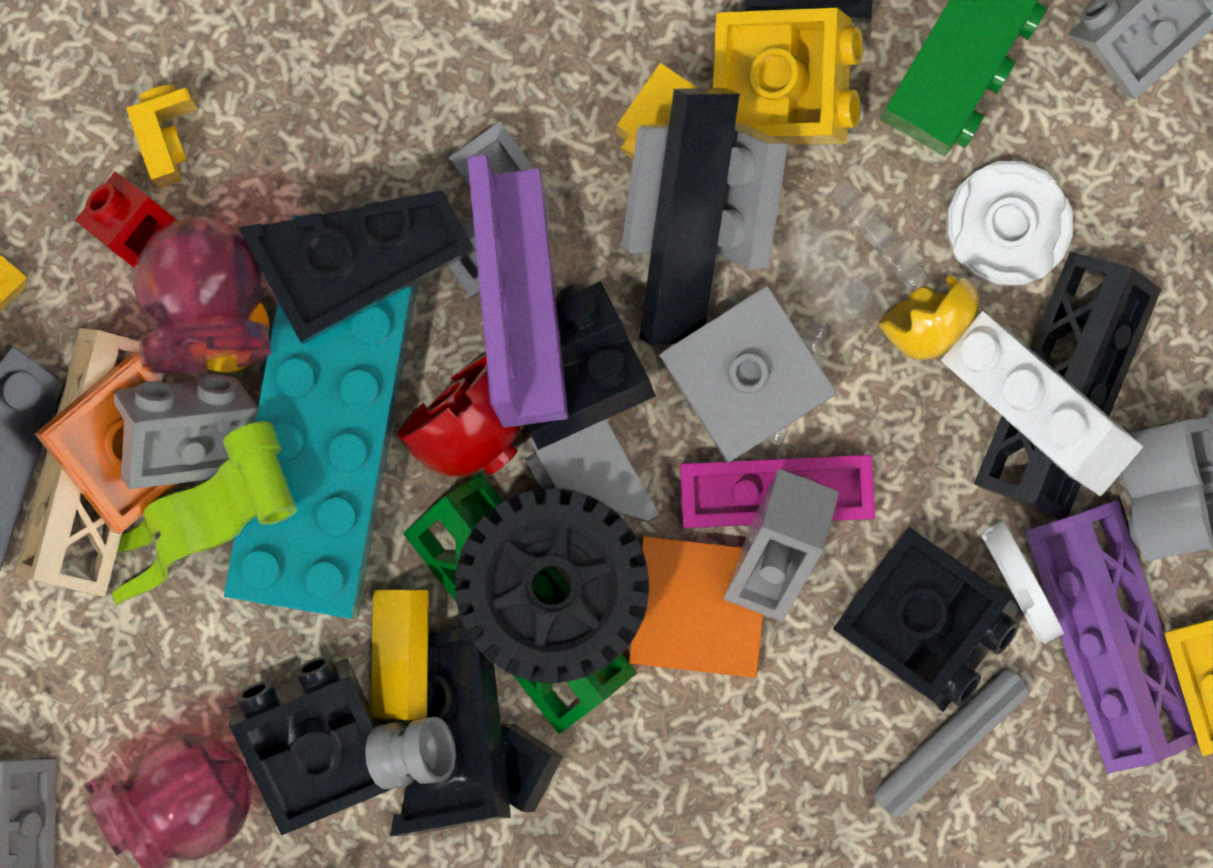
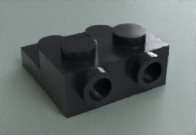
M601 281L589 287L582 284L567 286L556 297L568 419L526 424L538 450L656 397L651 382L628 339L622 321Z
M908 527L833 627V630L888 670L899 681L944 712L951 701L957 706H961L974 693L981 680V675L975 669L989 650L998 655L1010 645L1020 626L1019 622L1013 619L1019 612V608L1008 595Z
M330 656L312 659L297 669L296 676L298 679L276 688L273 687L270 681L252 684L236 696L238 704L229 707V727L281 836L392 790L379 787L369 774L366 764L365 747L367 737L376 725L371 708L348 658L333 663Z

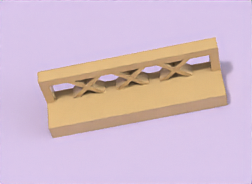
M79 328L57 414L114 368L119 350L129 353H140L143 357L149 358V366L162 381L170 349L101 330ZM47 450L15 574L33 581L105 597L122 533L112 532L99 514L90 519L80 502L81 492ZM76 515L81 525L72 530ZM105 524L101 538L96 529ZM87 535L98 553L91 580L60 573L67 547Z

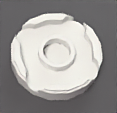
M998 161L975 171L956 189L947 210L946 236L955 259L973 277L994 286L1020 287L1043 278L1064 258L1073 237V211L1067 197L1065 198L1063 191L1056 185L1057 182L1047 171L1024 161Z
M1002 520L983 530L984 534L981 536L996 564H998L1003 577L1039 643L1043 642L1045 644L1063 635L1064 632L1004 521Z

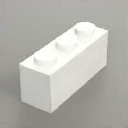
M983 311L968 327L962 338L941 359L948 368L1066 473L1099 496L1107 490L1144 447L1019 338Z

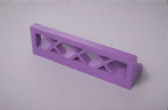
M487 155L467 157L491 405L504 428L568 419L545 192L541 171L537 168L495 175Z
M1118 500L1026 530L1025 534L1047 599L1064 632L1061 635V639L1107 774L1155 764L1198 744L1171 653ZM1101 520L1109 544L1107 553L1100 549L1092 525L1093 522ZM1118 585L1125 590L1130 604L1128 614L1121 610L1116 595ZM1139 647L1146 651L1150 662L1148 675L1142 671L1138 659ZM1161 707L1166 710L1175 737L1166 740L1159 720Z

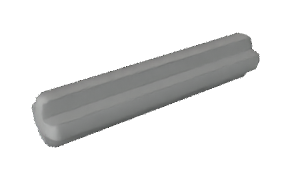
M1010 669L1002 670L875 790L874 797L890 816L894 818L901 817L1029 695L1030 690L1026 683L1014 671Z

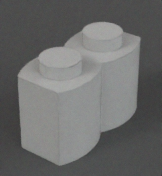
M1209 418L1185 420L1129 433L1144 447L1121 472L1119 478L1127 486L1132 497L1129 531L1134 544L1140 548L1145 561L1213 548V426Z

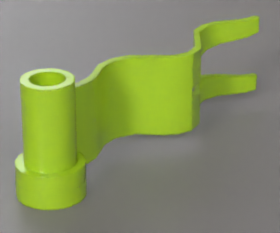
M261 421L247 424L226 435L223 439V444L229 459L219 467L212 478L192 489L177 492L150 503L143 510L144 521L137 528L121 535L117 554L148 546L155 542L157 533L160 532L161 534L155 543L157 559L142 574L121 585L111 593L115 605H119L162 585L168 579V568L174 562L186 556L218 547L232 540L255 517L258 518L260 524L268 525L283 521L296 513V505L277 457L281 451V446L271 422Z

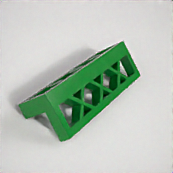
M479 473L442 498L403 533L455 601L456 568L466 539L477 523L489 511L504 502L482 473ZM439 520L455 539L456 554L444 551L429 532V529ZM554 566L546 567L538 572L533 582V590L536 597L547 605L562 603L571 592V587ZM621 654L600 671L585 678L566 682L581 701L570 710L566 708L552 690V683L534 682L517 676L514 677L557 733L561 734L634 677L637 672L629 664L625 656Z

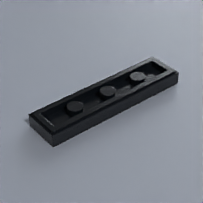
M727 88L674 89L639 335L641 340L650 345L678 343L706 325L740 97L739 93Z

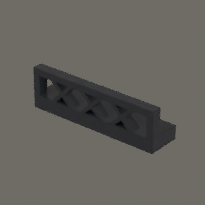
M1070 252L1030 349L1105 414L1110 416L1162 289L1132 267ZM1084 272L1104 277L1096 299L1078 308L1074 296ZM1074 331L1078 343L1072 358L1055 367L1050 354L1056 340ZM1004 416L999 421L974 482V485L982 489L1022 502L1036 511L1057 520L1069 516L1081 487L1080 482L1066 473ZM1025 448L1029 462L1019 486L1000 480L999 478L1008 456Z

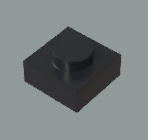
M502 723L501 730L509 804L521 812H535L563 756L516 724Z

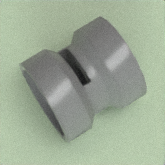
M438 717L415 719L409 723L407 728L401 723L378 725L371 730L365 747L366 764L369 774L375 784L382 789L406 787L414 779L423 784L443 782L450 777L456 759L452 733L447 724Z

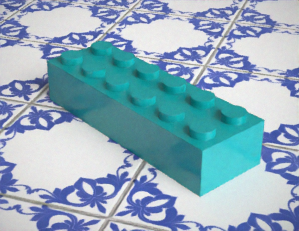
M293 215V219H297L298 215ZM419 282L304 345L299 341L279 302H277L256 422L267 421L271 422L274 426L281 446V451L277 457L297 511L291 517L274 524L262 525L259 523L258 518L255 517L245 525L241 533L234 538L224 597L347 619H358Z

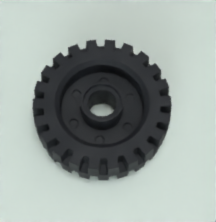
M532 490L518 494L500 503L489 511L473 528L466 539L457 563L455 575L456 604L460 619L468 636L480 652L492 663L514 676L534 682H570L590 676L611 664L624 652L636 636L643 622L648 604L649 575L647 562L632 529L620 515L601 501L573 490ZM546 567H559L570 576L571 592L567 599L560 604H544L534 593V579L538 572Z

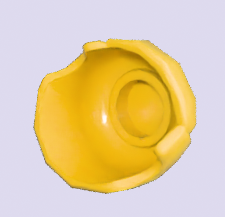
M949 275L946 278L949 284V292L947 294L938 293L928 286L919 288L909 295V301L902 300L885 314L878 322L877 327L899 351L909 358L924 361L938 359L946 355L951 347L962 338L968 327L977 318L980 299L978 293L966 278L958 279L953 275Z

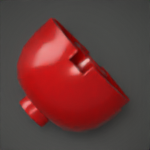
M485 354L467 364L450 379L455 381V383L437 396L428 408L422 402L414 409L397 432V436L406 445V449L427 469L446 477L469 476L482 468L489 475H492L508 464L518 452V449L512 442L521 432L523 425L504 428L491 405L487 357Z

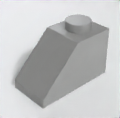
M606 419L540 450L537 449L533 438L529 439L536 453L525 458L541 489H550L555 486L556 489L573 490L601 501L618 515L646 523L659 516L658 511Z
M778 469L757 509L723 599L783 622L824 551L839 491L815 483L809 478Z

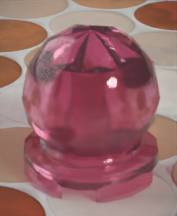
M205 216L170 221L151 236L137 256L133 288L142 315L156 328L153 333H149L139 339L142 367L150 366L151 372L201 373L207 372L206 359L236 355L237 367H242L263 361L271 356L268 325L250 320L261 300L262 272L243 236L232 225Z
M180 733L154 741L134 759L126 781L119 780L111 771L106 770L84 783L85 789L90 795H93L92 798L87 800L89 807L116 856L129 849L141 868H171L173 859L198 861L222 852L243 830L252 801L251 783L243 760L229 744L207 734Z

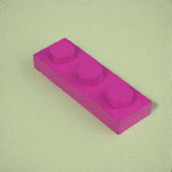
M872 455L733 461L729 464L727 462L680 464L683 529L751 525L757 509L778 469L809 478L815 483L839 491L832 521L875 519Z

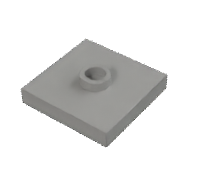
M768 285L659 354V358L727 464L837 394Z

